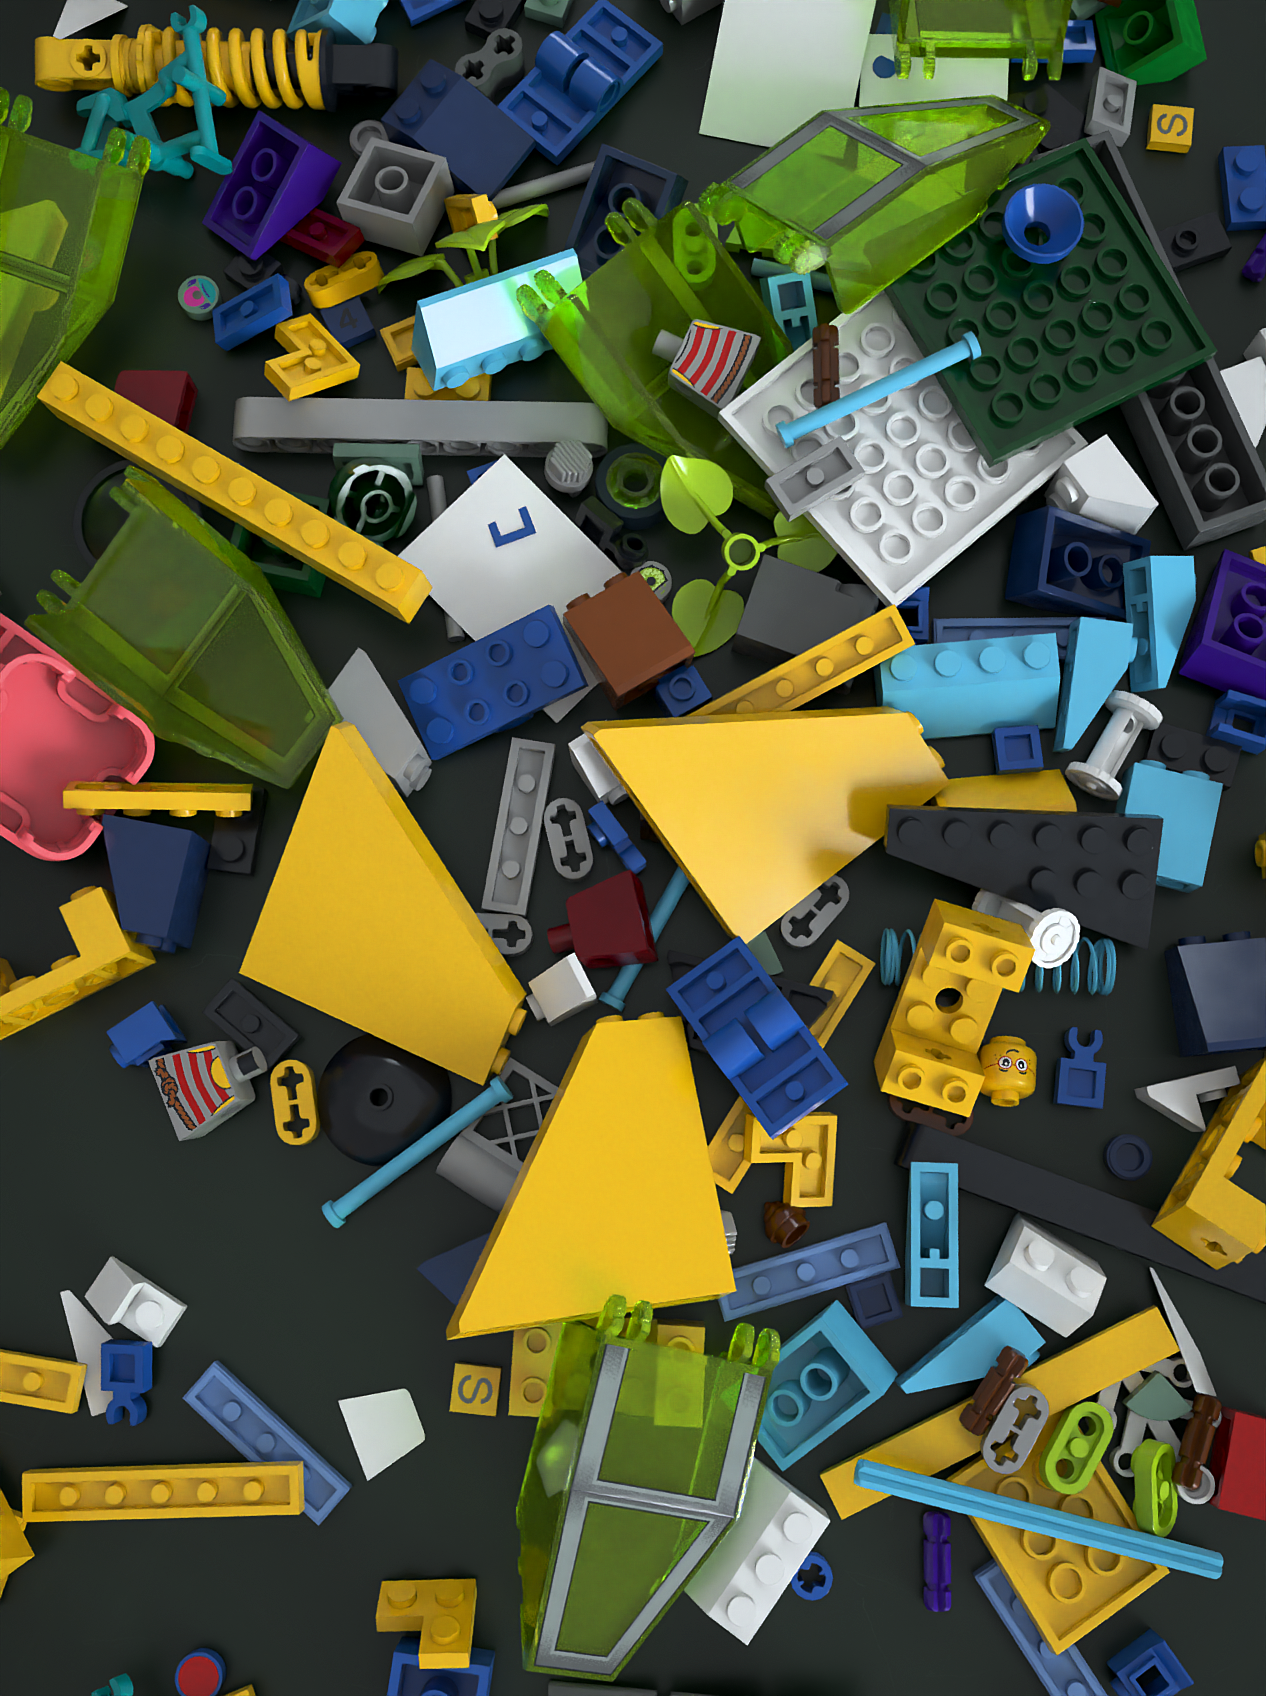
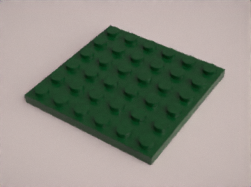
M1086 138L1078 140L863 240L860 249L924 358L961 341V336L969 331H972L977 338L981 349L980 357L974 360L967 357L934 373L989 468L1212 359L1218 351ZM1045 183L1064 189L1074 197L1083 213L1084 228L1078 244L1066 257L1050 264H1038L1020 258L1007 245L1002 233L1004 210L1010 198L1020 189L1032 184ZM1030 227L1024 230L1025 238L1029 243L1037 246L1047 243V236L1042 229Z

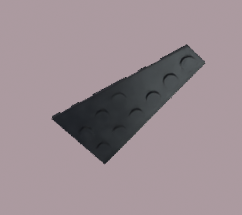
M887 804L883 846L887 854L1016 902L1026 904L1040 911L1052 908L1064 909L1077 918L1078 924L1083 927L1148 950L1164 820L1159 815Z

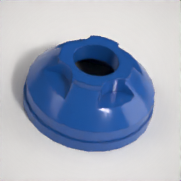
M1045 183L1032 184L1017 191L1010 198L1002 219V233L1010 249L1020 258L1038 264H1050L1066 257L1078 244L1084 228L1083 213L1074 197L1064 189ZM1030 227L1042 229L1047 236V243L1039 246L1029 243L1025 238L1024 230Z

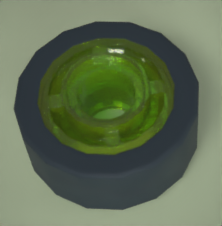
M640 443L621 445L609 452L597 469L595 479L597 500L624 522L622 526L624 529L641 530L651 528L666 517L660 497V479L664 464L668 458L664 453L651 445ZM635 481L641 482L646 486L640 492H631L625 487L627 484Z

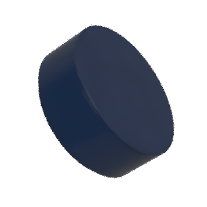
M1132 1134L1115 1136L1109 1140L1104 1148V1165L1108 1172L1118 1179H1140L1148 1173L1152 1166V1151L1147 1142L1139 1136Z

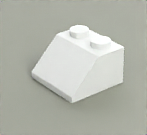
M1107 434L1063 461L1044 494L1047 506L1057 507L1136 535L1158 506V502Z
M1018 1212L1013 1218L984 1286L1067 1338L1093 1316L1107 1278L1098 1262Z

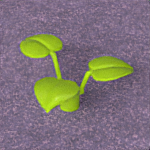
M536 204L510 210L499 215L497 220L476 224L466 232L459 231L450 234L436 242L435 246L436 248H466L473 269L472 273L464 276L466 284L498 274L496 239L490 240L496 232L499 235L506 227L513 226L532 215L548 217L547 204ZM488 245L490 274L487 268H480L475 249L485 251ZM444 253L420 256L402 263L386 274L378 282L379 285L376 288L380 294L389 282L412 277L426 270L444 271L456 288L464 284L444 260Z
M672 455L666 460L660 479V497L668 520L677 529L687 534L700 532L709 521L725 539L721 547V554L723 560L728 564V568L718 580L716 587L705 579L692 580L679 589L672 603V618L694 648V657L716 650L737 632L745 610L744 601L737 592L723 590L729 579L736 574L737 570L743 571L752 568L758 562L760 552L778 545V559L814 572L823 570L832 562L838 552L803 514L788 522L782 512L779 511L774 517L773 522L774 530L778 537L770 538L760 543L745 533L732 534L716 518L717 515L727 511L732 502L733 485L728 474L717 464L704 459Z

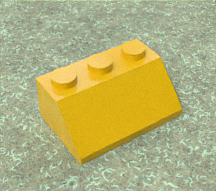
M1060 769L948 779L950 784L930 799L931 806L1077 812L1076 802Z

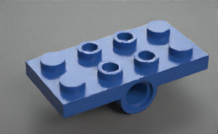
M598 0L566 35L560 31H554L547 36L537 52L535 67L497 107L535 139L536 150L558 166L663 54V43L609 1Z
M547 605L398 680L431 760H439L492 733L503 732L530 720L534 716L533 713L589 686L556 610L551 605Z
M740 936L733 939L666 988V991L702 1040L703 1045L713 1060L731 1081L772 1140L849 1085Z

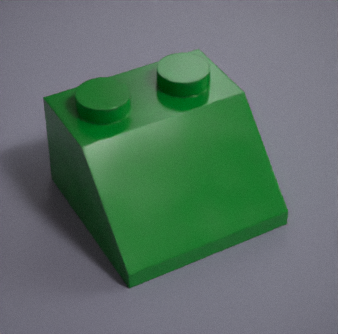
M1122 0L1119 8L1108 5L1095 13L1106 69L1137 81V85L1171 81L1207 60L1194 0Z

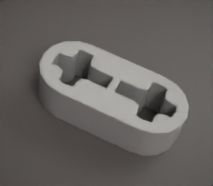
M558 798L552 801L544 812V824L554 866L558 875L564 880L580 882L591 874L594 867L593 854L583 813L575 801L568 798ZM566 809L568 815H576V819L570 821L572 833L570 836H563L560 824H552V820L558 818V810ZM574 843L578 857H586V861L580 863V871L572 872L570 866H562L561 862L568 859L566 845Z
M833 875L820 885L824 889H828L832 885L838 889L835 896L839 901L837 905L833 902H828L821 911L816 909L814 905L822 895L816 888L787 911L779 928L781 939L786 945L800 950L808 948L839 915L849 900V889L842 878ZM809 912L815 917L807 927V931L811 936L806 938L800 935L797 939L793 938L790 935L793 927L789 921L794 919L799 922Z
M475 913L502 956H520L526 953L532 946L534 939L533 930L528 921L523 917L514 914ZM511 924H517L518 930L526 935L525 939L517 940L516 947H509L506 939L494 938V932H508Z
M1027 1383L1016 1384L998 1413L992 1417L991 1424L982 1436L980 1443L981 1454L987 1465L995 1472L1011 1474L1019 1470L1047 1421L1049 1414L1048 1402L1035 1386ZM1029 1394L1033 1395L1032 1403L1038 1409L1037 1413L1034 1416L1026 1413L1019 1426L1015 1425L1019 1410L1015 1407L1014 1401L1017 1398L1026 1400ZM1010 1430H1012L1015 1434L1010 1441V1446L1015 1451L1012 1458L1003 1456L1000 1462L996 1461V1453L991 1447L994 1441L1003 1443Z

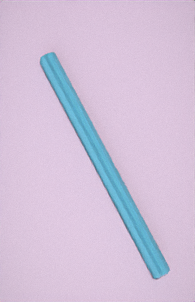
M865 1459L858 1460L855 1467L854 1483L860 1487L1212 1579H1218L1222 1574L1223 1557L1219 1552Z

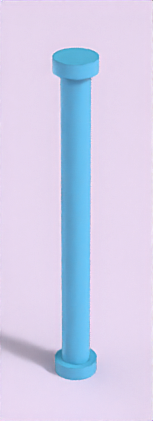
M969 331L961 336V341L788 424L785 421L775 424L785 449L794 446V440L967 357L971 360L980 357L981 349L977 338L972 331Z
M679 866L650 915L655 943L689 884V880ZM643 964L622 966L608 992H602L598 1000L622 1013L626 1006L623 1000Z
M499 1076L493 1078L490 1081L491 1086L336 1202L329 1200L322 1206V1211L326 1219L332 1226L339 1228L346 1222L345 1217L472 1122L499 1102L507 1103L510 1101L513 1095Z

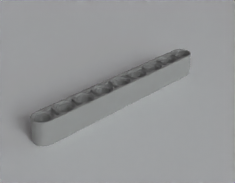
M242 397L235 401L232 442L235 447L249 452L333 453L334 443L420 444L421 455L503 456L505 454L507 457H547L548 453L555 447V443H559L560 440L563 442L566 440L569 442L571 440L575 442L580 440L592 454V458L605 455L608 451L609 414L602 405L586 402L297 398L288 401L285 397Z

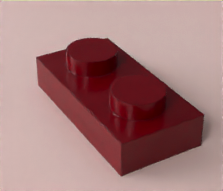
M317 208L310 211L279 239L281 242L337 268H340L365 241L359 227Z

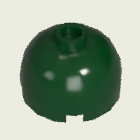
M363 457L350 461L338 470L330 483L327 499H330L332 519L375 544L383 546V541H387L393 536L399 538L403 535L413 521L417 506L416 494L412 492L411 481L399 468L380 458Z

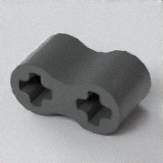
M497 29L489 35L486 44L481 50L466 54L458 60L455 72L463 76L493 103L495 95L499 90L519 83L524 77L525 62L521 37L511 29Z

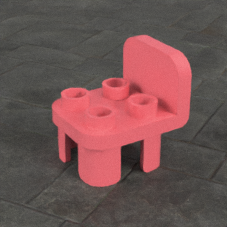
M0 613V835L38 859L45 861L69 860L81 855L93 844L103 830V815L113 816L118 809H105V813L101 815H79L76 813V809L63 808L64 788L69 781L129 782L135 785L145 774L153 760L155 752L154 734L147 719L136 708Z

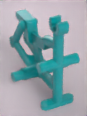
M190 5V20L188 23L186 18L178 13H171V26L174 31L183 36L185 51L159 71L158 81L148 91L128 102L124 94L110 87L82 98L77 102V114L82 117H89L81 145L74 150L71 157L74 167L82 171L89 169L90 173L99 179H104L111 173L151 169L156 172L163 170L171 175L189 179L193 175L194 168L181 155L190 152L192 161L217 174L226 175L233 172L232 162L219 155L211 103L218 107L222 106L226 101V93L208 82L206 78L199 33L205 31L207 25L204 11L195 5ZM177 83L192 92L198 130L163 142L150 112L158 108L169 97L175 95ZM120 122L126 128H130L133 126V129L136 134H133L127 130L121 131L117 137V142L120 147L112 148L118 132Z

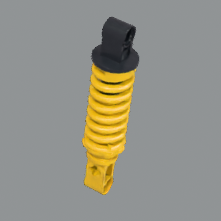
M152 24L141 25L136 39L128 38L124 34H115L112 40H59L55 37H38L35 39V85L42 89L56 92L71 90L102 91L111 87L126 97H131L133 93L143 94L158 81L159 71L185 51L184 41L180 40L179 34L174 31L172 26H168L164 31H161ZM211 27L207 31L206 41H202L200 35L207 81L226 93V101L223 106L227 108H233L241 101L244 106L252 109L258 107L261 102L270 109H276L284 101L289 108L299 109L306 100L309 107L314 110L336 112L340 96H369L387 99L398 95L399 51L391 45L381 43L337 45L336 36L331 27H324L317 33H307L305 29L297 30L295 34V49H289L288 37L283 29H276L274 31L272 49L267 48L266 35L261 28L253 29L250 42H245L244 34L239 28H232L230 30L228 41L223 40L222 33L217 27ZM176 83L175 95L169 97L159 107H167L173 103H178L184 107H191L194 105L192 92Z

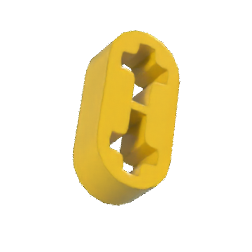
M362 251L351 255L340 268L328 265L311 273L305 279L304 287L314 307L320 309L329 308L378 286V282L384 277V273L377 255L374 252Z
M285 1060L273 1069L270 1079L276 1130L284 1142L290 1145H306L318 1136L321 1125L317 1107L315 1077L312 1069L307 1064L298 1060ZM291 1068L294 1069L296 1074H301L304 1077V1081L296 1085V1100H293L291 1088L282 1086V1078L289 1076V1069ZM297 1105L300 1117L309 1119L310 1126L302 1130V1137L298 1138L296 1132L288 1131L287 1128L288 1123L295 1121L294 1106Z

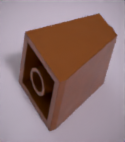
M639 570L630 576L626 572L615 575L604 583L605 590L593 597L585 593L575 598L566 605L568 611L563 613L565 628L615 711L658 686V679L683 665L689 668L695 655L694 648Z

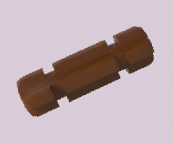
M821 323L820 326L814 327L812 331V345L817 347V349H813V385L818 386V389L813 390V404L816 409L840 399V389L835 387V385L840 383L839 349L835 348V346L839 345V330L837 326L829 325V323Z
M1006 1346L1002 1349L995 1360L999 1365L997 1368L995 1366L990 1368L972 1396L975 1402L973 1405L968 1403L959 1417L962 1426L977 1436L985 1433L992 1422L989 1416H995L1016 1385L1012 1381L1014 1377L1020 1378L1028 1366V1360L1025 1355L1011 1346Z
M1202 1393L1194 1397L1193 1409L1190 1411L1194 1415L1193 1418L1190 1417L1187 1421L1178 1452L1181 1460L1175 1463L1171 1476L1172 1482L1189 1490H1196L1200 1485L1203 1474L1200 1466L1206 1464L1216 1429L1212 1424L1213 1421L1216 1422L1222 1408L1221 1401Z

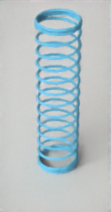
M886 928L883 932L880 973L881 981L884 985L888 984L890 986L893 983L894 975L895 984L897 986L900 984L901 957L907 933H909L913 954L915 952L916 941L910 929L905 930L902 934L899 945L897 935L892 928ZM1083 937L1077 943L1072 957L1070 970L1071 992L1075 995L1078 991L1080 975L1078 952L1082 942L1085 941L1088 943L1091 952L1087 977L1088 991L1093 995L1097 990L1101 996H1107L1112 992L1116 976L1114 944L1109 938H1100L1093 947L1091 941L1087 937ZM1105 947H1106V953H1107V974H1106V981H1105V985H1104V982H1103V957H1104V951H1105ZM1036 965L1035 988L1039 993L1043 988L1044 970ZM1061 965L1053 967V990L1056 994L1060 991ZM1025 978L1020 988L1021 992L1025 988Z

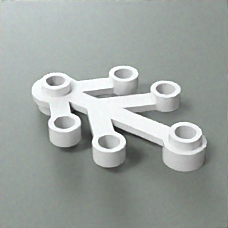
M1181 1357L1165 1358L1141 1370L1149 1373L1156 1370L1165 1376L1171 1384L1181 1388H1186L1193 1384L1188 1370L1185 1379L1177 1381L1174 1377L1173 1372L1177 1365L1184 1364L1186 1366L1184 1359ZM1137 1372L1121 1381L1130 1394L1144 1379L1140 1372ZM1121 1381L1099 1391L1095 1402L1109 1412L1114 1429L1117 1424V1416L1113 1410ZM1184 1399L1192 1407L1193 1401ZM1128 1409L1120 1446L1114 1448L1110 1453L1109 1462L1112 1469L1123 1477L1134 1476L1131 1467L1126 1470L1120 1469L1118 1460L1124 1453H1130L1132 1456L1135 1448L1142 1444L1146 1423L1156 1440L1168 1443L1173 1447L1176 1462H1180L1181 1457L1178 1456L1181 1443L1168 1421L1147 1419ZM1189 1411L1180 1418L1188 1420L1190 1417L1193 1418L1194 1414ZM1221 1411L1218 1420H1216V1422L1213 1421L1212 1424L1216 1428L1220 1425L1222 1420ZM1085 1418V1421H1086V1423H1087V1425H1088V1427H1089V1422H1088V1420ZM1200 1466L1203 1474L1200 1485L1196 1490H1189L1175 1484L1177 1495L1189 1503L1203 1504L1210 1500L1214 1494V1477L1203 1466Z

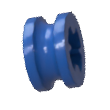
M810 1551L790 1582L797 1595L803 1599L814 1601L828 1594L832 1587L833 1575L825 1557L818 1552ZM811 1563L819 1565L817 1567L818 1573L823 1575L821 1582L812 1581L810 1587L803 1586L804 1580L801 1575L798 1576L799 1570H808Z

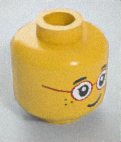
M997 1036L991 1038L989 1044L982 1046L978 1050L977 1056L985 1074L980 1092L991 1097L992 1104L1003 1107L1019 1105V1099L1026 1098L1034 1093L1036 1087L1037 1056L1031 1048L1026 1046V1042L1023 1039L1013 1036Z

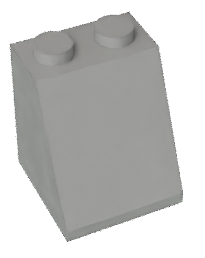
M358 647L325 693V697L337 717L333 725L344 721L354 724L395 789L408 797L413 789L419 791L425 785L432 772V769L429 768L432 761L367 653ZM314 711L306 719L309 724L317 717ZM329 730L326 732V734H325V735L323 736V738L321 739L324 743H325V740H326V737H327V735H328Z

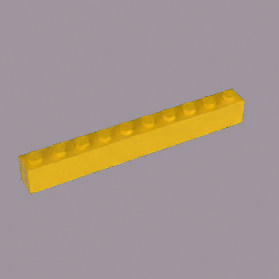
M60 361L37 395V398L60 420L225 517L244 526V528L271 542L288 554L410 624L433 588L422 570Z

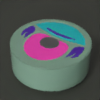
M197 275L186 279L181 284L178 290V301L187 316L194 320L203 321L212 318V310L222 305V295L212 279Z

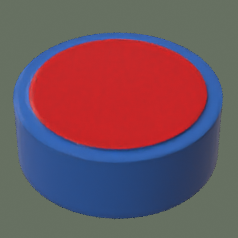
M199 1648L193 1650L177 1667L175 1673L177 1691L181 1696H215L225 1682L226 1665L223 1658L212 1649Z

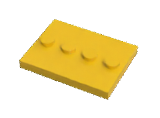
M1066 1408L1047 1418L1027 1459L1019 1470L1011 1474L995 1472L987 1465L981 1454L946 1479L952 1483L1142 1532L1138 1528L1135 1515L1101 1461L1088 1485L1076 1494L1068 1495L1055 1492L1048 1488L1041 1479L1039 1473L1040 1457ZM1078 1425V1429H1079L1080 1433L1084 1435V1433L1082 1432V1430L1080 1429V1427H1079V1425ZM1013 1435L1007 1437L1003 1443H997L992 1447L996 1453V1461L1000 1462L1003 1456H1008L1009 1458L1014 1456L1015 1451L1010 1446ZM1060 1459L1056 1464V1472L1060 1477L1064 1476L1067 1472V1463L1064 1459ZM968 1515L1049 1651L1055 1655H1059L1170 1573L1166 1566Z

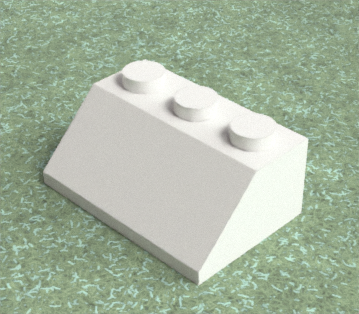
M749 1453L735 1517L680 1587L709 1617L748 1645L830 1523V1519L825 1509ZM707 1522L700 1523V1525L698 1526V1528L696 1529V1531L694 1532L686 1546L683 1548V1550L681 1551V1553L669 1569L668 1574L676 1565V1563L680 1560V1558L683 1556V1554L686 1552V1550L689 1548V1546L692 1544V1542L695 1540V1538L698 1536L701 1530L705 1527Z

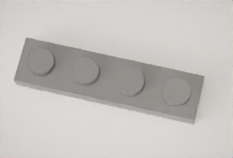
M512 737L481 909L483 911L527 917L544 812L556 753L555 744Z

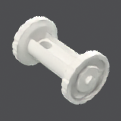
M1119 690L1112 691L1105 700L1106 707L1113 715L1086 763L1071 762L1065 771L1066 777L1080 789L1093 796L1110 801L1118 800L1123 791L1121 784L1114 778L1142 729H1157L1163 720L1161 712L1154 705L1137 695Z
M981 889L975 897L972 910L1023 926L1035 948L1031 961L1042 968L1057 967L1067 961L1071 954L1074 953L1080 938V925L1077 918L1070 912L1060 908H1052L1041 913L1026 904Z

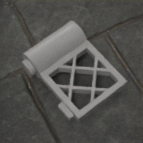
M511 1057L499 1077L504 1083L507 1082L512 1072L529 1082L532 1098L509 1104L501 1101L500 1106L491 1108L472 1122L454 1140L436 1169V1174L499 1214L523 1165V1162L518 1159L515 1142L534 1138L539 1131L535 1130L513 1135L508 1111L534 1105L540 1128L543 1119L539 1104L552 1101L558 1090L557 1086ZM536 1087L549 1095L538 1097ZM503 1112L508 1137L489 1141L475 1132L484 1116ZM510 1143L512 1155L498 1146Z

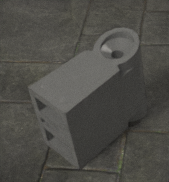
M764 554L731 651L778 666L877 613L881 600L867 585L841 584L839 580ZM855 677L830 690L840 694H849Z

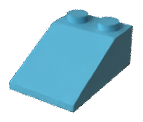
M837 1299L749 1372V1374L766 1377L753 1435L783 1472L883 1396L898 1375ZM742 1379L723 1395L734 1411Z

